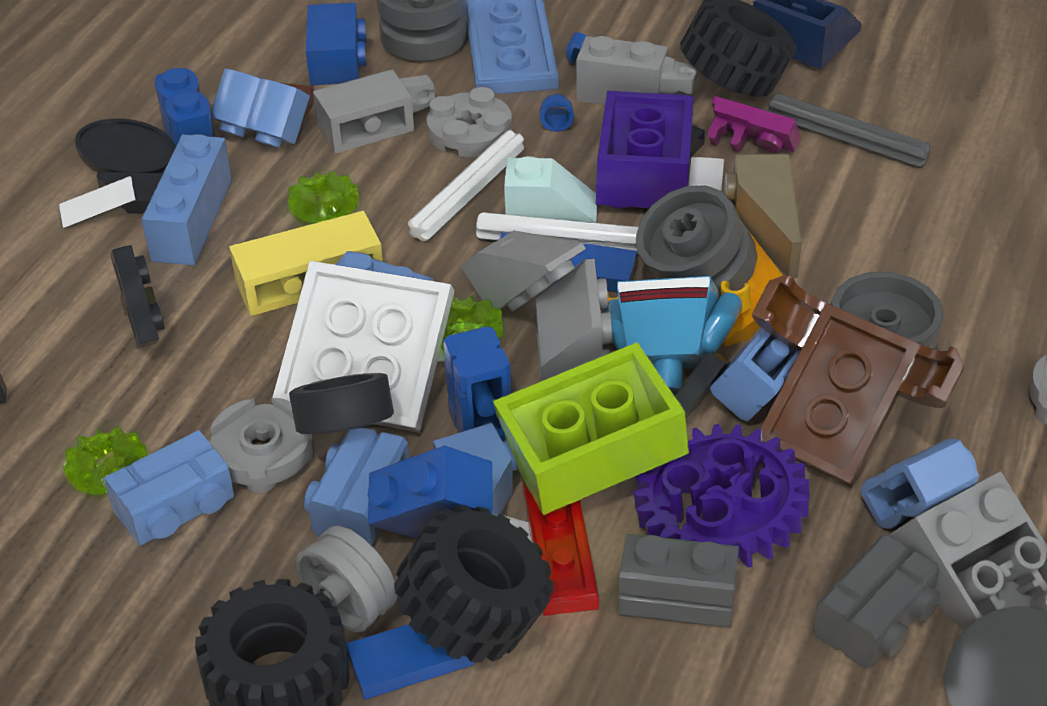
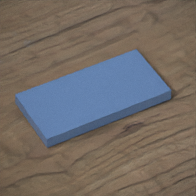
M466 0L467 31L476 88L487 87L492 89L494 94L559 89V76L543 0Z

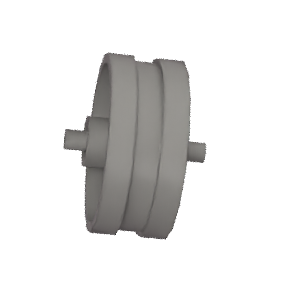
M339 525L329 527L319 535L315 543L308 544L297 555L295 561L301 582L311 585L314 595L323 592L330 598L331 608L337 607L341 616L342 626L347 630L355 633L364 632L375 622L378 615L386 613L398 599V595L395 594V580L384 560L364 538L351 529Z

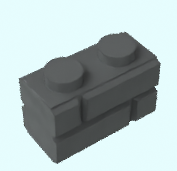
M626 534L619 577V614L731 628L739 546L662 538L655 535Z
M887 534L881 535L817 603L813 632H815L818 639L837 651L839 649L843 650L845 656L865 669L871 668L883 653L893 657L907 638L909 632L907 626L915 618L922 622L925 621L939 601L940 592L935 590L939 573L937 564L916 551L910 553L907 546Z

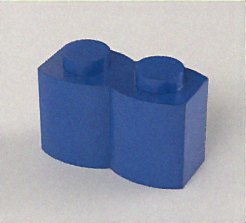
M173 68L162 74H157L155 87L163 127L173 143L177 146L182 135L200 134L207 137H215L209 103L206 97L200 93L197 76L188 68Z

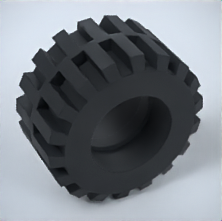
M703 0L680 43V49L685 58L702 75L723 88L753 97H766L772 93L797 49L794 39L779 22L762 10L741 0Z
M467 505L456 506L453 511L446 508L438 512L435 518H431L400 564L396 573L398 579L394 583L395 594L401 597L398 602L401 613L411 618L409 626L416 634L421 632L428 638L427 644L435 649L439 646L447 650V656L459 660L464 655L467 656L470 662L482 663L486 657L490 661L501 659L505 653L509 654L518 645L547 607L550 601L548 597L553 592V582L548 578L552 573L549 562L541 558L544 552L538 543H532L528 539L529 533L521 526L517 528L509 523L510 519L499 513L498 516L490 513L489 509L478 506L474 511Z
M277 579L276 584L266 585L265 580L252 582L253 588L244 591L241 587H238L229 592L231 599L227 602L218 600L211 607L213 617H203L199 625L201 636L195 639V650L206 698L210 706H339L342 702V690L348 689L349 662L344 629L337 607L331 608L330 598L323 592L314 595L313 587L303 582L293 587L290 584V579ZM270 653H295L289 659L277 664H252L258 658Z

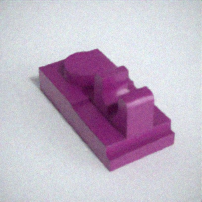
M714 96L711 104L715 117L708 131L711 144L717 146L720 137L728 133V131H732L734 135L730 145L735 152L742 150L747 137L754 138L759 146L770 151L779 152L781 149L795 152L801 138L795 119Z

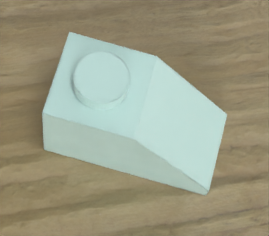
M530 156L507 158L504 185L505 214L596 223V193L554 159Z

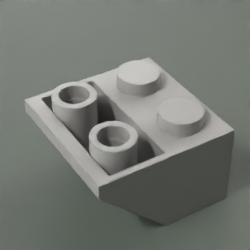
M584 259L574 270L563 276L536 298V333L540 382L610 353L609 349H602V344L612 342L610 312L601 313V309L607 308L608 305L606 279H597L595 259Z

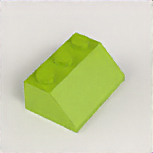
M638 342L493 401L494 409L521 477L543 515L689 454L685 411Z

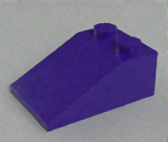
M607 91L597 156L596 205H609L617 209L627 207L650 208L669 192L688 185L694 96Z

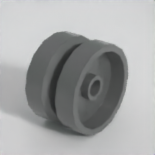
M377 0V7L380 13V39L384 48L396 57L411 61H431L447 57L458 51L467 40L466 0Z
M707 185L686 186L666 194L655 202L643 216L636 234L637 252L655 279L711 276L719 292V298L721 296L722 281L730 282L731 291L741 290L745 286L744 283H747L754 273L758 258L755 241L741 222V217L733 203L723 191Z
M868 272L849 278L837 288L831 301L832 306L921 345L937 350L936 343L941 332L944 314L940 299L925 284L912 277L894 272Z

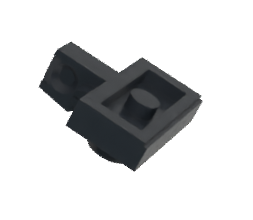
M132 245L114 249L110 257L121 291L120 300L125 316L128 315L137 349L156 344L159 340L157 331L164 330L165 328L153 288H144L143 286L151 283L145 258L143 255L135 257Z

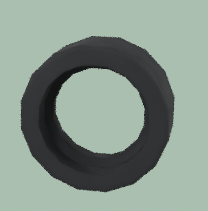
M364 373L336 377L306 384L289 392L295 429L300 434H323L350 430L381 422L394 414L388 376L384 373Z

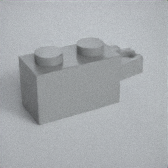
M586 36L576 59V101L605 105L607 91L672 94L682 91L692 94L696 84L697 69L691 64L677 62L675 59L668 57V46L654 45L646 41L614 40L607 36Z
M392 69L313 91L317 126L335 154L414 131L413 113L429 107L430 101L435 98L434 84L428 75L399 79Z

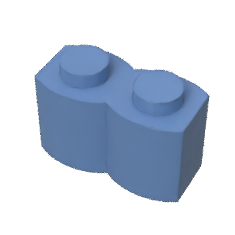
M224 69L210 112L211 118L221 123L219 130L244 138L245 132L248 131L257 134L255 141L280 148L281 142L295 144L310 95L289 85L231 69Z
M946 439L867 479L863 483L860 493L877 525L881 528L889 529L932 509L976 485L979 474L976 470L977 467L973 455L962 445L961 441Z

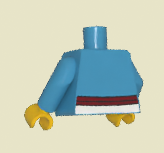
M711 276L617 281L618 297L610 298L607 291L608 305L604 309V313L610 312L612 344L616 350L638 342L672 394L676 395L682 387V369L696 368L707 353L718 351L739 314L749 310L751 306L750 283H744L745 286L741 290L731 291L730 282L722 281L721 296L719 298V292Z

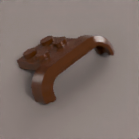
M787 274L769 280L751 314L754 321L761 328L785 344L800 351L760 428L762 430V442L765 443L775 437L780 438L781 451L793 449L795 451V461L804 463L805 466L849 487L853 486L898 396L921 405L944 408L964 370L962 360L956 348L949 347L948 351H939L898 335L817 299L799 287L795 279Z

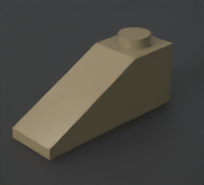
M735 154L734 172L725 174V195L729 200H733L734 207L740 215L742 223L767 255L785 275L798 278L802 242L789 154Z

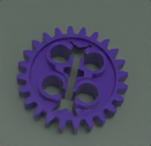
M714 424L711 435L704 436L697 427L693 428V439L688 441L689 454L636 476L637 490L633 491L635 509L637 511L638 525L640 528H646V536L655 535L662 538L739 546L738 558L748 568L752 567V554L756 552L769 560L773 558L772 543L788 548L790 546V532L801 533L802 518L809 515V479H805L804 463H795V451L793 449L781 451L780 438L778 437L763 443L762 430L756 429L746 437L742 436L741 425L737 424L730 434H723L719 424ZM759 463H762L763 468L759 472L761 498H753L751 485H754L756 482L755 469H758ZM682 493H691L692 506H688L686 509L687 523L683 524L681 530L679 529V522H682L684 519Z

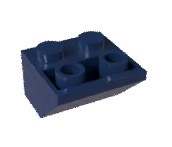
M826 0L753 1L754 7L767 13L787 30L797 46L792 58L808 66L821 69L861 31L862 23L847 8Z

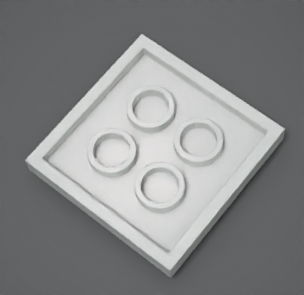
M309 261L273 398H282L290 401V391L317 381L355 374L384 373L388 376L394 414L386 420L374 423V425L420 433L455 292L452 285Z

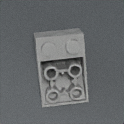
M1001 471L920 514L888 535L907 546L910 553L916 551L937 564L939 573L935 590L940 592L937 605L963 631L982 616L1002 608L1025 606L1047 611V544Z

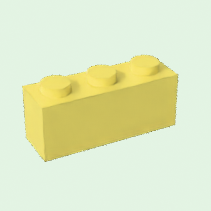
M364 211L229 246L235 281L250 316L297 304L309 261L336 265L347 251H352L355 253H365L371 258L383 262L381 242Z

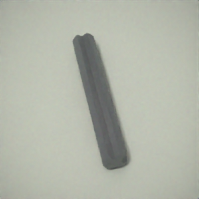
M780 93L775 94L768 104V112L795 119L797 126L918 168L925 165L930 155L931 146L926 142Z

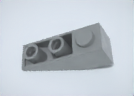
M514 230L476 253L461 268L491 314L506 305L511 312H514L553 285L555 281L574 270L575 267L571 259L586 248L582 242Z

